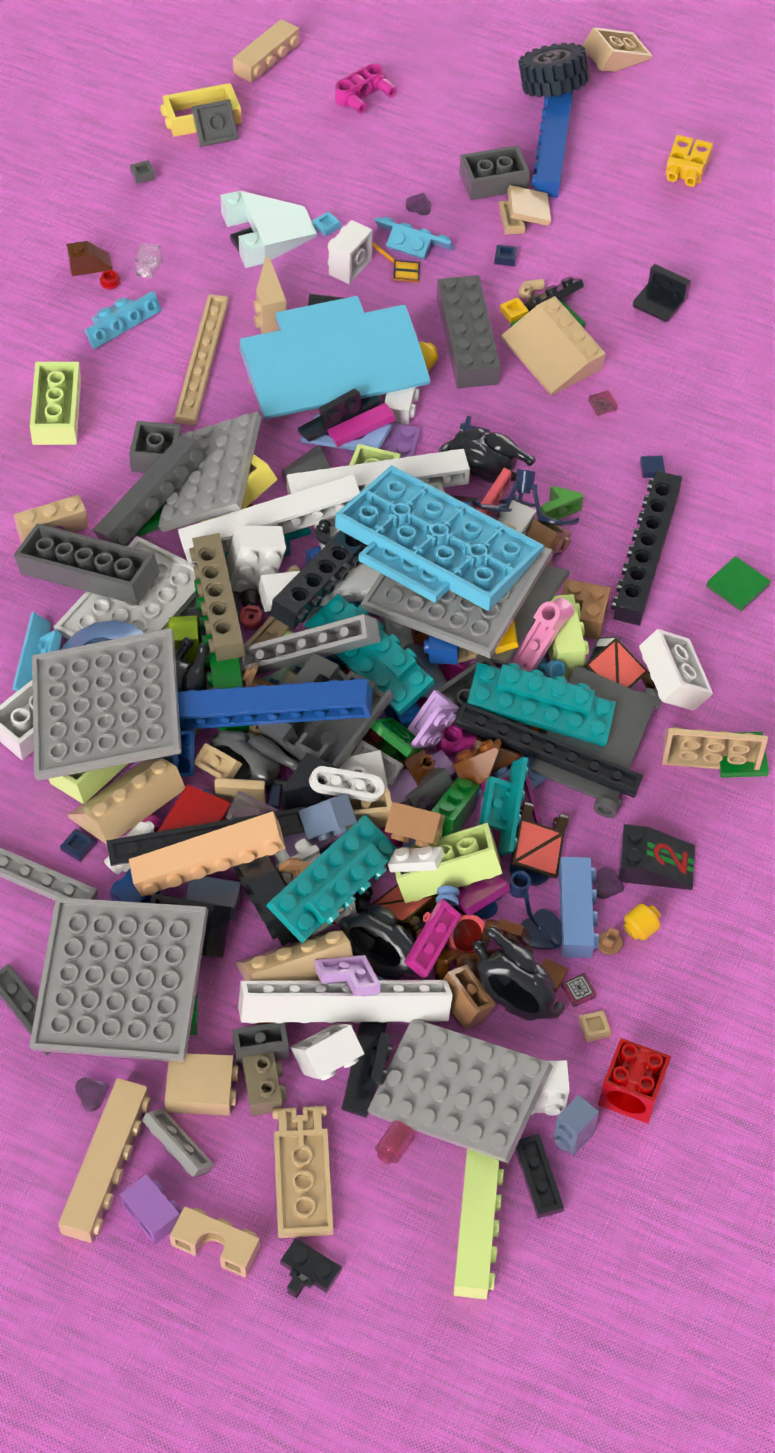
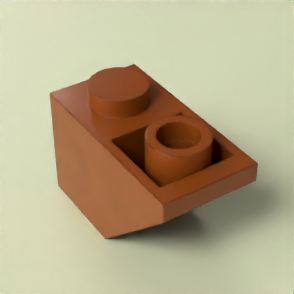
M489 739L479 744L476 749L470 750L468 748L459 752L453 764L459 778L467 779L477 785L486 781L490 776L502 744L501 740L492 741Z

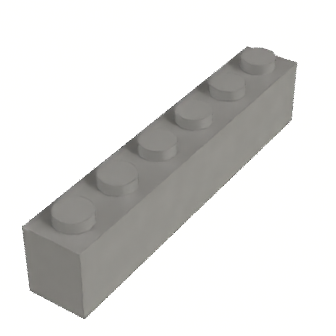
M362 614L245 646V657H239L241 672L245 673L247 667L252 669L254 662L259 664L255 674L259 675L308 662L314 653L326 657L379 643L377 619Z

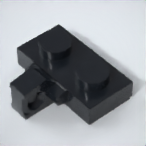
M296 1238L280 1260V1265L289 1269V1276L292 1277L287 1286V1293L296 1299L305 1286L311 1288L314 1285L327 1293L342 1271V1266Z

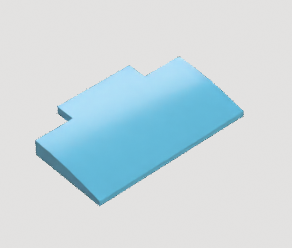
M353 296L276 312L275 318L279 331L240 338L239 349L264 420L319 408L354 388L360 392L361 399L430 384L426 364L406 305L364 313L359 297Z
M393 465L388 467L339 510L335 517V528L368 545L359 553L358 561L434 603L450 590L489 611L520 579L544 549L543 544Z

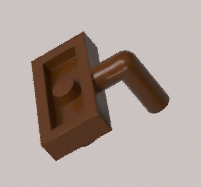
M501 918L499 921L488 919L480 937L485 943L486 950L491 938L485 934V931L492 926L496 927L503 936L514 943L529 945L531 939L530 933L524 926Z

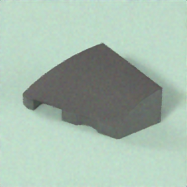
M316 446L282 469V475L287 486L288 474L329 469L330 466L322 449Z
M436 768L419 781L420 785L408 793L405 798L411 807L432 811L452 785L447 769Z

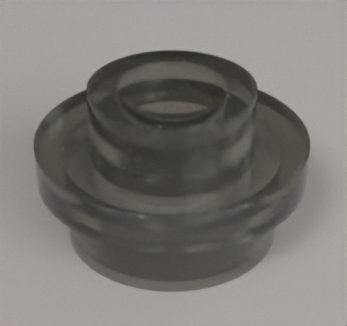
M255 589L245 590L239 596V601L242 602L243 607L260 605V594Z

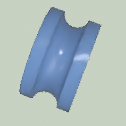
M440 886L437 888L439 896L436 897V903L444 899L452 907L459 904V899L457 898L460 895L459 889L452 886Z

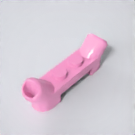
M563 598L543 603L533 617L536 619L535 623L509 663L518 664L521 670L528 672L536 670L563 624L574 615L572 604Z

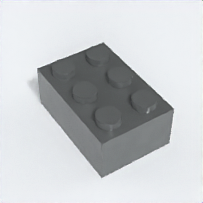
M518 145L460 155L459 174L470 200L508 194L507 190L510 185L528 189L530 172Z

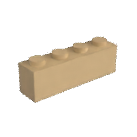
M280 19L233 57V73L252 83L270 67H273L281 58L285 57L288 52L298 46L300 42L299 28Z

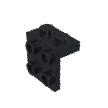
M654 263L650 268L648 284L634 299L633 307L657 319L668 322L687 300L691 280Z

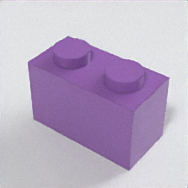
M146 1174L120 1193L123 1207L151 1241L156 1244L172 1232L180 1216L181 1209L173 1199L168 1201L163 1195L165 1191L156 1179L152 1181Z

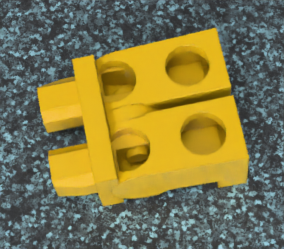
M676 135L667 162V181L675 182L680 178L684 179L685 184L694 187L696 183H700L706 166L711 159L713 143L696 139L693 146L694 138ZM685 142L688 144V146L680 147L678 146V143ZM705 147L707 151L700 152L697 148Z

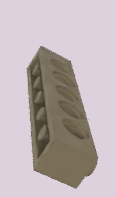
M220 533L192 538L194 547L189 548L192 562H197V565L193 566L195 580L200 579L201 583L197 584L199 598L204 597V601L200 602L203 616L208 615V620H204L206 633L212 635V638L208 639L210 653L215 652L217 662L245 657L242 634Z

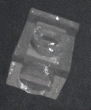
M141 243L135 258L136 276L153 278L155 270H158L159 264L162 263L161 246Z

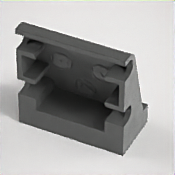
M314 653L291 684L366 678L352 671L346 675L338 664ZM368 680L373 691L371 717L260 724L258 728L262 736L274 741L289 757L302 761L306 753H309L333 764V768L340 769L393 699V693L390 690H387L385 694L377 688L376 683Z

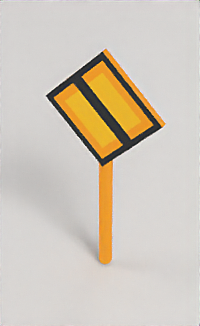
M372 241V246L394 264L393 280L420 281V262L395 260Z

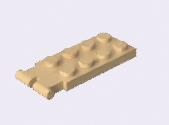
M326 1106L303 1107V1115H296V1107L273 1108V1119H279V1131H274L278 1238L333 1235L328 1129H322L321 1118L327 1116Z

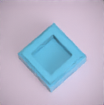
M328 211L314 219L313 226L326 237L340 229L341 222Z

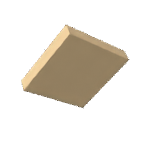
M510 185L507 191L511 218L549 226L551 216L548 194Z
M215 779L216 796L230 802L231 806L266 808L265 781Z

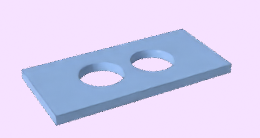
M316 414L313 419L319 417L320 414ZM387 424L366 434L362 439L350 441L338 448L356 450L357 445L362 444L379 449L390 432L391 425ZM326 433L311 442H308L303 436L300 439L303 443L337 448Z

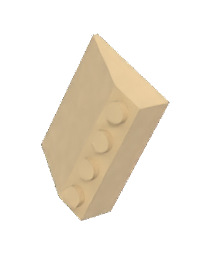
M556 296L538 304L501 336L503 341L551 396L602 370L606 355Z
M680 727L665 728L662 765L720 769L719 761L723 759V756H727L729 763L743 764L749 761L754 763V770H759L768 742V736L755 735L753 733L738 734L728 731L713 732L704 729L688 730Z
M163 758L144 760L96 793L85 804H81L68 813L67 816L107 844L106 840L118 839L140 821L180 794L185 789L177 767Z
M330 930L309 937L303 943L297 941L237 961L236 966L245 981H319L320 979L314 969L315 959L351 957L353 954L350 941L342 930Z

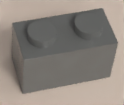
M285 1022L232 1029L235 1058L238 1067L243 1066L242 1057L274 1052L275 1061L289 1059V1044Z

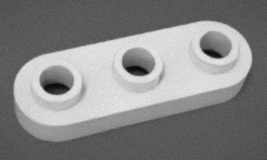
M326 766L315 768L309 778L311 788L318 793L334 796L348 794V797L351 799L368 802L377 801L385 790L382 779L376 775ZM318 779H323L325 784H320ZM342 783L348 784L349 789L344 788ZM366 787L372 788L373 793L368 792Z

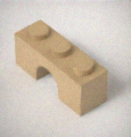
M79 495L14 514L16 530L22 543L37 523L49 527L63 526L65 531L73 533L88 528L86 510Z
M184 1207L170 1234L171 1246L194 1256H197L203 1244L210 1241L219 1242L224 1246L220 1256L221 1267L245 1278L260 1251V1238H257L254 1232L247 1229L242 1231L232 1227L230 1222L221 1218L213 1219L199 1208L190 1209Z

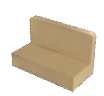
M207 743L203 745L194 760V765L216 778L233 779L242 765L236 759Z

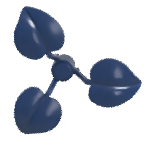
M517 469L516 482H514L509 498L499 500V503L502 505L481 504L474 498L472 501L473 506L482 510L511 512L512 509L509 506L512 500L528 507H536L538 521L557 526L575 525L579 522V517L571 521H560L541 513L537 484H534L535 471ZM531 490H533L535 504L522 500L523 493L530 494Z
M510 863L511 878L509 886L511 890L509 893L515 898H524L529 918L525 919L521 925L531 935L529 945L537 949L559 948L562 941L559 920L552 912L546 909H540L533 915L529 901L530 895L528 894L530 885H541L549 877L511 865ZM503 896L472 915H476L482 920L493 917L498 910L496 901H499Z

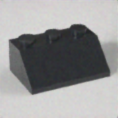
M306 753L282 788L283 810L304 806L307 808L333 798L334 795L314 791L309 783L310 775L315 768L319 766L333 768V764ZM318 779L320 784H325L323 779Z

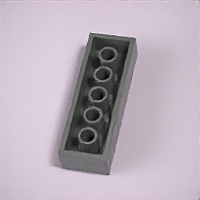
M479 275L438 279L437 301L456 388L499 385L500 363Z
M38 523L14 554L19 571L23 575L139 605L160 574L154 553Z

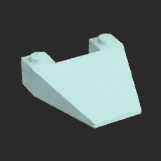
M243 191L220 195L221 213L227 227L249 222L254 232L239 236V255L245 268L264 264L265 258L270 257V260H273L317 237V232L305 206Z

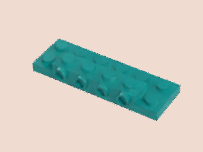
M337 594L304 624V627L307 630L362 614L369 616V613L361 608V605L356 607L352 603L349 604ZM377 620L380 637L379 643L334 654V656L352 672L376 683L377 688L385 694L387 690L392 691L393 699L388 705L401 716L435 684V681L417 665L415 653L409 648L406 650L401 648L400 640L394 634L388 636L384 632V626Z
M479 662L475 669L467 704L499 717L603 747L606 746L616 702L594 696L595 691L590 690V687L584 683L573 685L567 683V680L560 676H556L553 679L545 677L543 672L539 670H531L530 672L521 670V667L515 663L503 664L500 669Z
M364 815L266 906L303 943L325 921L330 925L340 915L337 910L341 906L344 910L356 900L353 896L356 892L361 895L372 885L369 880L372 877L377 880L387 870L384 865L389 862L395 849L398 848Z

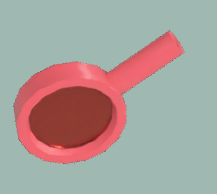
M426 912L424 914V922L428 921L431 913ZM462 913L446 944L449 949L458 950L461 953L475 951L472 943L480 940L485 923L476 915L469 916L466 913Z

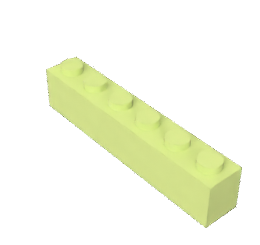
M467 1149L453 1296L487 1300L488 1290L494 1289L495 1273H490V1263L496 1264L497 1247L492 1246L493 1237H498L499 1220H494L495 1211H500L501 1195L496 1194L497 1185L502 1186L504 1169H498V1159Z

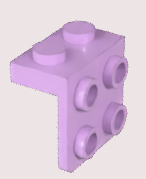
M434 690L407 728L416 736L411 743V746L414 748L438 744L443 737L441 733L445 727L450 726L456 719L455 713L459 707L440 691Z

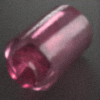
M393 1121L375 1147L378 1153L377 1157L386 1164H391V1162L398 1163L415 1137L412 1129L400 1121Z

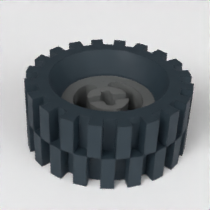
M566 42L557 45V43L551 44V46L544 45L540 49L535 48L532 49V52H526L525 56H521L520 60H518L523 91L526 95L529 94L532 97L535 95L537 97H542L543 95L552 97L555 94L560 96L564 92L568 94L573 89L578 90L580 86H585L586 82L590 80L586 50L580 44H567Z

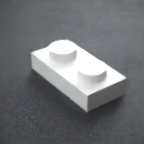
M430 846L395 849L388 862L390 872L437 870L444 857L442 847Z

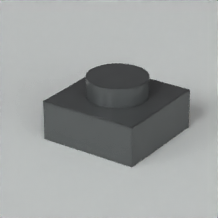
M149 160L130 165V171L136 184L155 180V172Z

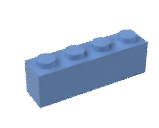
M560 858L561 957L592 958L594 948L598 949V933H594V926H597L598 915L597 911H593V904H596L597 892L596 889H592V882H595L596 869L591 867V858Z

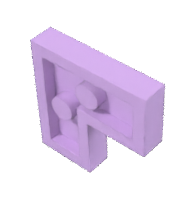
M365 955L315 959L314 969L321 983L347 981L354 996L364 997L380 994L381 984Z

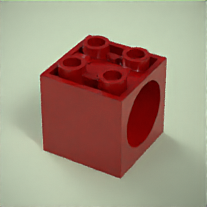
M620 1038L603 1082L598 1106L649 1124L666 1077L671 1056Z

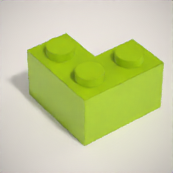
M197 615L169 617V627H165V629L172 628L175 652L182 644L183 639L189 637L194 641V645L187 651L183 659L195 663L199 646Z

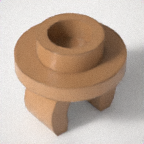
M610 927L609 931L601 933L598 937V949L606 955H615L620 952L623 945L622 938L619 935L620 931Z

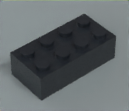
M268 855L254 859L249 863L233 866L239 881L245 888L248 897L254 904L272 939L278 938L282 946L297 939L266 906L286 887Z

